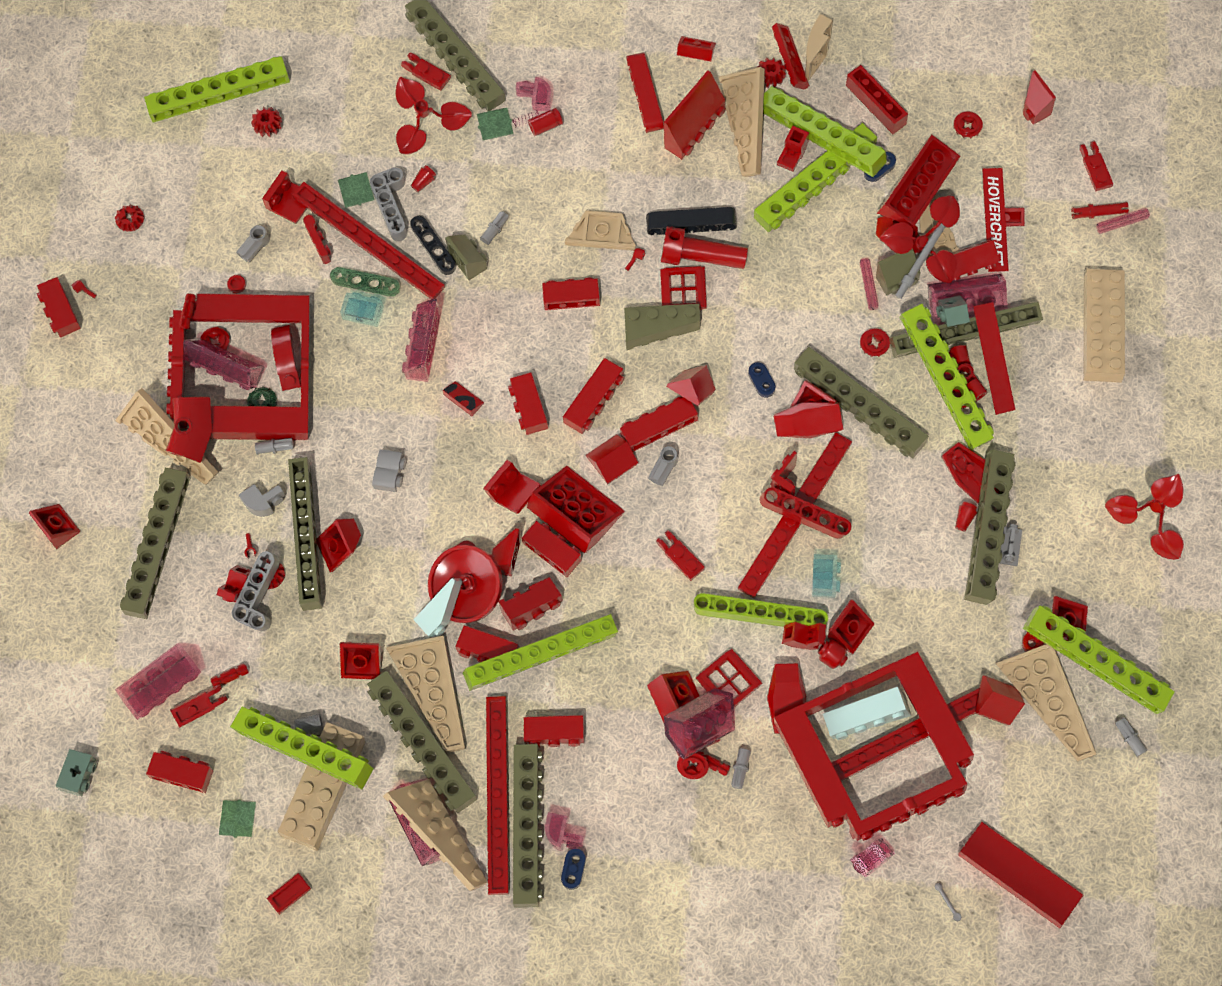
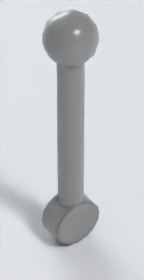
M936 883L935 889L940 892L954 915L953 919L960 921L962 918L961 914L955 911L942 889V884Z

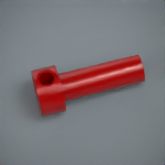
M666 227L661 263L679 266L681 258L738 269L745 268L747 247L684 237L685 229Z

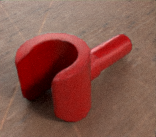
M636 248L625 270L629 271L637 259L643 260L646 254L645 250Z
M80 280L75 281L71 285L77 294L83 290L84 293L94 299L97 296L88 290Z
M250 533L245 534L247 548L244 554L249 559L248 552L253 550L256 557L257 551L253 548Z

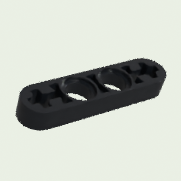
M413 217L410 221L411 229L440 272L444 275L453 274L456 270L455 261L424 217ZM415 223L422 224L424 231L421 232V229ZM431 235L433 240L425 242L423 241L424 237ZM435 249L443 251L440 256L433 255ZM444 258L446 263L450 265L451 268H444V263L442 261Z

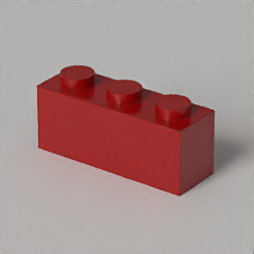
M986 240L953 252L957 268L952 282L961 279V275L967 274L970 276L976 274L978 269L985 267V270L995 267V263L1000 262L994 240Z
M58 277L37 285L39 292L36 294L41 303L44 302L46 306L43 310L46 317L52 320L49 324L53 333L57 332L61 338L81 329Z
M588 277L583 280L567 279L560 282L551 280L542 283L544 310L600 306L598 278Z
M532 373L510 378L511 385L508 386L510 396H514L516 400L513 405L515 412L520 413L521 419H518L521 430L525 429L526 435L548 429L547 420Z
M536 521L522 537V542L526 547L565 577H568L582 561L581 552L575 546L570 547L565 543L566 540L559 534L554 535L550 527L545 523L540 524Z
M465 625L455 646L460 656L464 658H470V656L477 658L479 663L520 648L517 643Z
M583 715L523 717L525 744H538V747H540V744H548L549 747H559L560 744H568V746L577 747L580 746V743H584Z
M160 751V753L153 752L146 775L153 780L206 794L213 770L206 762L198 761L194 763L185 756L176 758L172 757V754L169 752Z

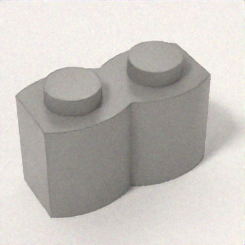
M379 450L372 481L374 489L397 492V487H401L402 476H400L401 469L404 470L406 466V459L402 452Z

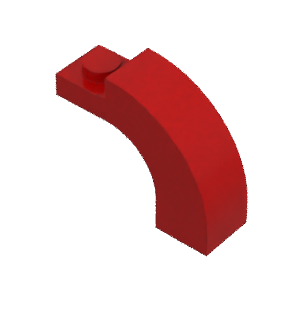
M290 325L272 328V348L282 391L300 388L301 383L294 356V342Z

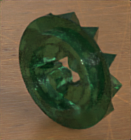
M264 386L255 388L249 393L248 399H246L248 406H260L259 401L256 400H259L263 394L266 401H263L261 406L276 407L277 404L276 394L270 388H265Z

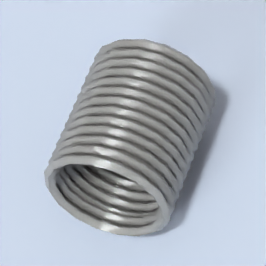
M320 714L294 720L295 728L298 727L304 730L309 737L311 734L315 736L321 735L324 729Z

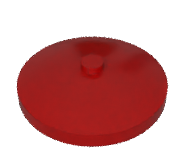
M459 545L444 551L433 563L428 576L430 600L452 578H458L462 581L450 621L473 623L485 618L494 610L501 597L503 581L497 562L488 552L476 546Z

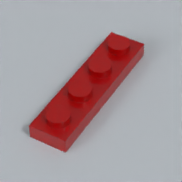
M776 23L772 26V30L790 77V83L793 87L803 90L807 89L810 85L805 76V71L789 27Z

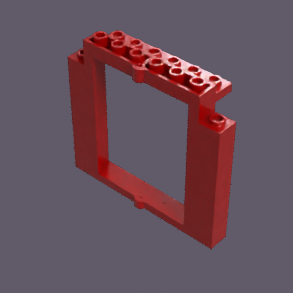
M196 294L190 322L302 323L301 407L211 406L212 433L210 439L281 440L291 438L292 440H308L309 295ZM173 310V317H169V328H173L172 334H169V345H172V351H168V362H171V368H168V380H171V386H167V397H170V403H167L166 413L170 415L172 421H174L173 398L184 397L186 329L179 327L182 310ZM179 423V428H187V423Z
M918 652L852 682H847L837 689L774 717V724L827 828L831 826L833 828L839 827L846 820L850 827L849 833L852 839L856 838L857 841L861 839L863 841L868 840L874 836L873 833L880 830L885 832L897 822L900 824L910 819V816L916 813L918 815L924 814L929 810V807L934 805L936 807L941 806L947 802L946 799L953 796L958 798L965 794L968 784L959 767L962 769L971 765L974 753ZM897 676L952 778L861 820L808 716Z

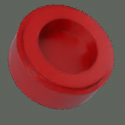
M241 275L231 276L227 281L228 289L235 294L243 292L246 288L245 279Z

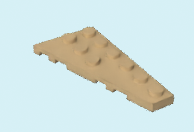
M429 779L389 791L383 795L387 802L390 800L397 807L395 810L399 815L403 814L410 821V827L431 849L435 848L441 855L439 858L442 862H447L454 869L453 874L469 891L483 887L488 883Z

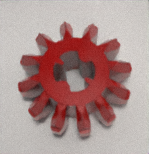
M766 57L765 62L760 61L759 66L756 67L765 69L764 84L766 83L767 89L771 84L776 88L777 84L781 85L783 79L786 78L785 65H782L781 60L775 61V57L772 60Z
M263 106L261 111L257 109V114H252L253 120L251 121L254 131L257 134L260 133L262 137L265 134L270 137L272 132L277 135L276 129H281L282 118L279 112L273 110L272 107L266 109Z

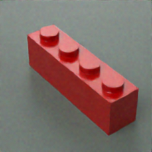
M862 65L847 74L846 87L892 135L907 125L908 113Z
M604 358L563 415V423L581 434L585 430L588 431L593 425L592 420L594 417L602 413L606 400L610 401L613 397V390L616 386H620L625 378L623 368Z
M681 396L674 399L668 405L659 406L656 411L650 414L644 413L639 419L624 423L620 428V435L627 441L632 452L698 421V413L692 402Z

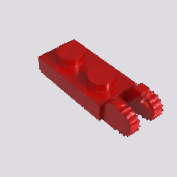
M412 52L407 57L417 65L413 67L407 61H402L401 66L411 72L412 75L440 91L451 79L450 74L424 59H420Z
M1096 141L1090 143L1094 154L1091 156L1088 155L1085 144L1080 145L1083 163L1095 192L1113 187V181L1102 154L1099 153Z
M308 214L303 218L305 228L323 264L330 263V249L328 245H323L322 241L324 238L320 230L317 231L318 227L314 217Z
M666 531V538L674 545L668 548L660 538L656 540V543L674 565L692 581L705 570V567L680 540H677L670 531Z
M220 684L170 709L179 728L209 713L215 707L228 700L227 696L223 695L211 702L209 697L222 690Z

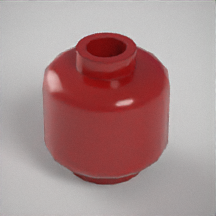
M833 639L825 640L817 652L819 660L832 669L838 666L842 667L848 659L846 647Z

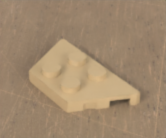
M586 210L581 216V220L574 226L570 236L565 239V245L631 251L636 249L622 213Z

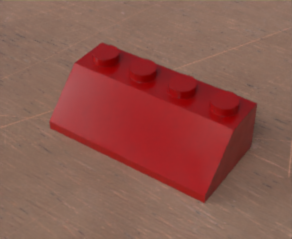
M689 671L661 674L647 685L678 756H682L684 752L689 753L691 750L694 753L696 750L704 749L720 741Z

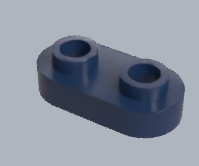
M886 152V159L890 164L884 165L874 177L864 172L865 179L870 182H876L893 170L896 165L895 155L891 152Z
M760 362L751 364L748 375L757 393L764 398L771 397L775 393L776 386L768 369ZM760 369L761 372L756 373L755 370ZM763 385H769V388L765 389Z
M571 849L565 857L561 882L569 890L577 889L582 882L586 857L580 849ZM574 857H579L580 861L578 863H573L572 859ZM571 876L575 877V882L573 883L568 882V878Z

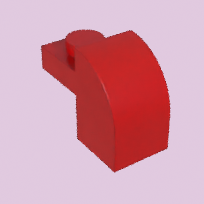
M792 126L785 139V147L777 161L778 166L794 172L807 148L809 132Z
M239 565L231 568L226 584L218 588L216 595L222 597L224 601L236 603L251 570Z
M798 622L784 625L782 644L793 648L817 650L819 645L824 644L826 625L817 623L807 626Z

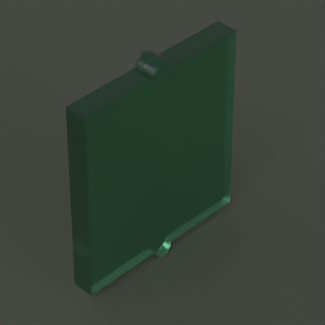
M507 108L477 114L478 129L481 131L483 141L513 134L512 119L509 117Z
M367 172L357 175L351 174L350 177L338 180L345 208L355 205L361 206L362 203L374 200Z
M240 799L238 801L223 800L219 835L233 836L234 838H237V836L252 837L256 802H244Z

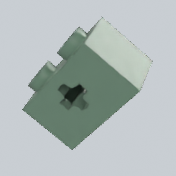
M960 295L938 300L936 313L938 318L940 317L941 322H944L947 327L970 322L967 304Z
M69 749L56 787L60 791L82 797L83 793L88 791L90 785L88 780L91 773L93 774L96 770V759L90 754Z

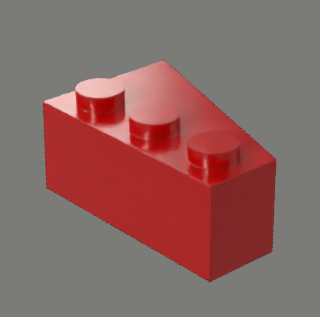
M548 577L529 586V590L523 594H520L518 591L513 594L514 598L506 602L504 599H501L498 603L502 615L514 631L516 629L522 630L533 619H540L544 616V612L549 609H557L563 599L551 578Z

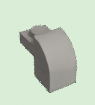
M255 484L239 494L241 501L249 512L259 517L272 515L274 512L271 506L279 505L283 498L286 497L279 485L264 495L260 493Z

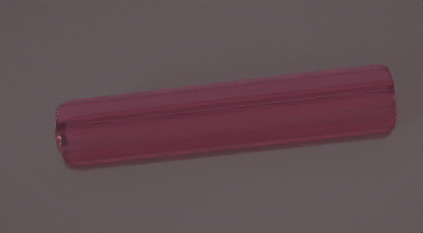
M1147 208L1097 223L1096 229L1099 234L1148 219L1150 213Z
M861 259L860 268L868 309L877 310L879 305L870 259Z

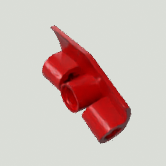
M959 345L951 348L948 353L951 358H955L959 373H968L969 376L965 377L967 381L966 386L969 391L973 392L976 398L975 402H977L988 392L974 374L967 346ZM935 356V361L938 364L944 362L941 356ZM945 372L944 378L951 381L952 375L949 372ZM953 389V395L957 398L961 397L960 390Z
M210 397L173 398L174 428L165 451L201 463L212 433ZM185 422L189 428L187 431L182 432L178 429V424Z

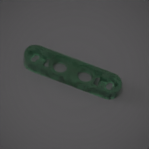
M336 267L330 272L332 283L338 286L390 297L396 296L400 292L399 282L394 278L342 267ZM341 273L342 277L336 279L335 276H338V274ZM354 277L361 278V282L358 284H353L351 280ZM373 280L379 282V285L375 288L369 286V283ZM394 284L395 288H393L392 291H389L388 287H391V285Z

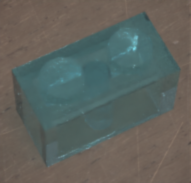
M356 292L352 294L346 293L340 314L343 320L378 327L384 306L382 300L377 297H365Z
M814 554L812 597L835 598L836 592H840V580H837V573L841 571V562H837V555Z

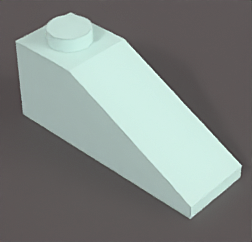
M452 578L413 619L428 636H440L446 630L445 627L450 621L462 584L461 579Z

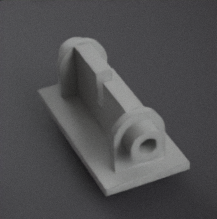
M1010 524V527H1004L1003 534H1005V540L1003 545H1001L1002 560L999 564L1018 566L1022 530L1018 529V526L1015 524Z

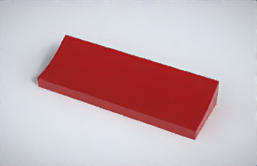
M931 134L888 195L877 214L891 218L899 223H907L914 228L961 156Z
M983 822L980 823L958 854V856L1059 929L1084 896Z

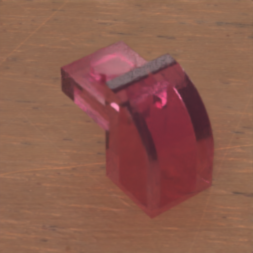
M535 77L534 83L529 81L516 82V95L519 97H531L533 110H551V89L544 79Z
M548 812L545 834L549 844L558 851H562L563 844H566V847L570 849L583 848L584 836L566 832L569 821L568 816Z
M881 838L874 841L863 852L856 854L850 861L858 873L867 877L888 861L895 853Z

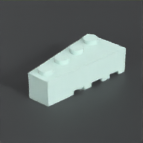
M895 687L823 713L830 736L833 739L843 740L850 734H859L867 729L910 717L911 713L903 692L899 687Z

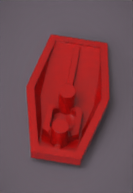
M802 402L773 416L777 437L811 439L844 430L839 403Z
M958 442L941 457L955 483L979 505L985 459ZM994 487L995 492L1000 494L999 490Z
M798 663L774 664L767 694L774 734H779L774 724L775 716L806 703L807 696Z

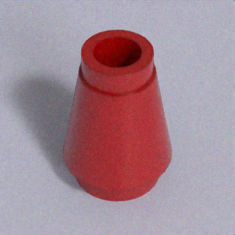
M425 165L423 168H420L410 186L419 193L420 190L435 180L436 173Z
M963 502L962 505H959L956 529L966 532L977 514V506L968 502Z

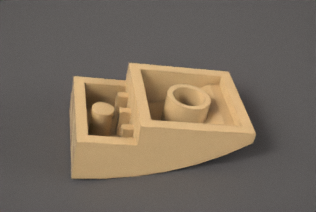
M821 13L811 29L807 43L805 76L808 81L828 55L833 20Z

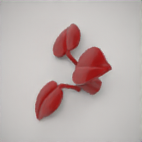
M399 77L395 91L396 100L404 109H409L414 105L417 115L416 127L404 125L397 131L396 142L399 153L412 154L425 145L426 133L418 129L420 127V119L427 117L430 112L442 118V126L450 131L462 128L472 117V112L466 106L456 102L443 104L441 106L442 114H439L432 107H429L427 101L423 100L425 90L420 83Z
M952 195L939 197L930 206V215L938 223L924 236L912 237L913 228L909 224L901 222L886 229L881 235L880 241L898 254H906L912 248L915 253H921L929 240L928 236L941 223L943 226L950 228L958 222L960 217L959 204ZM931 250L929 254L933 256L928 257L926 260L928 271L939 281L951 283L957 268L956 258L947 250H941L938 253Z
M1180 474L1162 477L1154 481L1151 486L1153 498L1141 507L1137 508L1138 502L1136 498L1130 495H1118L1105 503V508L1110 515L1122 524H1131L1136 521L1138 517L1137 511H1142L1150 506L1153 512L1160 513L1159 534L1151 537V546L1163 558L1171 560L1181 558L1184 548L1181 535L1174 530L1162 531L1165 507L1174 508L1183 499L1184 489Z

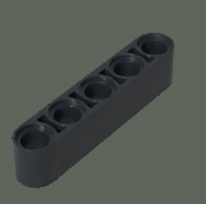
M733 207L650 212L646 214L647 233L649 235H654L655 233L656 235H665L667 226L685 229V233H691V231L696 233L709 232V230L711 232L728 231V229L735 230L737 228L736 210Z

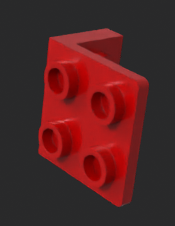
M281 170L262 200L266 209L297 224L307 208L293 198L292 194L299 186L290 181L287 172Z
M793 451L791 455H786L782 461L783 466L773 472L771 476L772 482L770 483L771 487L795 496L796 486L787 477L796 466V451Z
M506 460L483 489L493 502L515 514H519L529 502L532 492L541 485L521 474L512 462Z

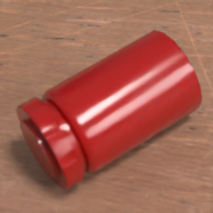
M554 108L552 111L549 110L528 119V124L533 135L537 136L556 128L558 125H563V120L557 108Z

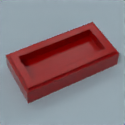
M298 873L267 897V900L280 915L309 892L311 888L300 873Z

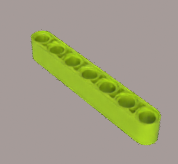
M700 593L694 598V611L701 616L780 627L793 622L807 626L817 624L814 621L815 618H822L824 620L822 624H825L826 627L828 624V615L821 609ZM699 602H706L707 606L701 608L697 604ZM724 604L727 608L725 610H718L717 606ZM738 607H744L746 611L744 613H738L736 609ZM757 610H764L766 614L759 616L755 612ZM782 612L785 614V617L779 619L775 614ZM802 615L805 619L797 621L794 617Z

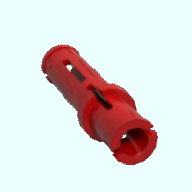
M1128 202L1096 206L1088 204L1087 207H1073L1071 212L1075 214H1071L1072 219L1087 217L1094 219L1096 216L1128 214L1129 209H1126V207H1129Z

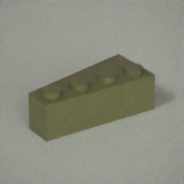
M699 304L624 308L626 350L641 345H648L658 340H666L672 336H680L700 330Z

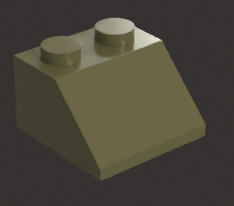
M465 234L445 237L449 254L468 280H471L487 269V258L482 252L479 253L477 251V245L473 239L469 240Z
M913 248L906 254L896 253L878 262L876 279L886 296L891 293L892 295L897 293L902 285V279L905 275H908L916 262ZM920 270L916 274L914 278L915 281L912 286L918 283L921 273Z

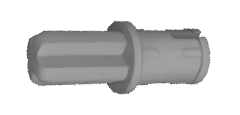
M504 211L500 212L493 222L488 224L489 227L482 234L480 240L489 245L497 233L501 232L500 229L509 218L508 214Z
M291 438L271 439V441L255 443L257 455L270 452L276 454L277 451L291 450L294 447Z
M1122 718L1115 723L1125 738L1124 742L1129 744L1136 757L1147 751L1137 736L1138 732H1134L1126 718Z
M744 748L738 749L736 764L733 765L734 774L731 785L735 789L743 788L745 774L749 770L748 761L751 751Z

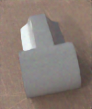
M260 225L251 228L250 236L237 250V255L246 262L250 263L259 250L268 245L270 238L265 228Z
M668 446L661 450L660 457L648 477L649 480L657 485H664L673 467L678 463L677 451L673 447ZM667 455L674 456L672 460L664 459V457Z

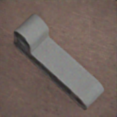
M395 167L373 175L370 178V185L391 238L395 241H402L406 238L407 231L392 192L403 188L405 179L402 170ZM396 225H397V226H398V229H399V231H396V229H395V227H394V226H396Z
M268 551L259 554L232 609L233 619L258 631H266L271 625L270 618L257 610L279 566L280 561L277 555ZM267 558L271 560L270 564L266 562ZM262 574V575H263V580H262V582H261V583H257V577H258V575ZM254 591L255 597L249 601L248 595ZM245 609L246 616L241 619L240 612ZM262 617L263 624L258 627L256 624L257 619Z

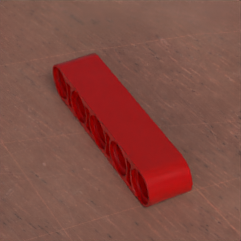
M642 52L626 56L627 65L629 66L628 69L635 95L638 98L639 110L642 112L641 117L644 128L646 127L645 132L663 130V120L645 54Z
M774 487L766 489L759 499L763 507L836 539L845 537L852 528L850 521L846 518ZM771 494L774 497V502L769 501L766 495ZM784 502H789L792 508L787 509L784 506ZM802 509L808 511L809 517H805L802 514ZM820 517L826 519V525L820 522ZM838 524L843 526L844 533L837 529Z

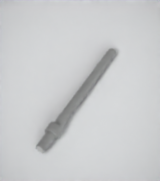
M942 223L933 232L908 275H905L902 279V285L895 294L896 297L902 299L907 289L913 285L916 274L945 229Z

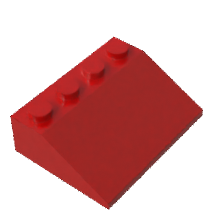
M709 70L705 72L664 121V148L681 160L685 155L689 156L695 143L701 142L706 130H710L714 126L716 118L721 117L726 110L725 99Z
M565 466L533 491L527 504V508L583 553H586L595 546L625 512L568 466Z

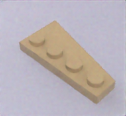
M937 193L919 219L920 236H924L938 223L930 215L932 202L939 198ZM945 227L932 251L938 253L941 250H947L953 253L959 250L950 228Z

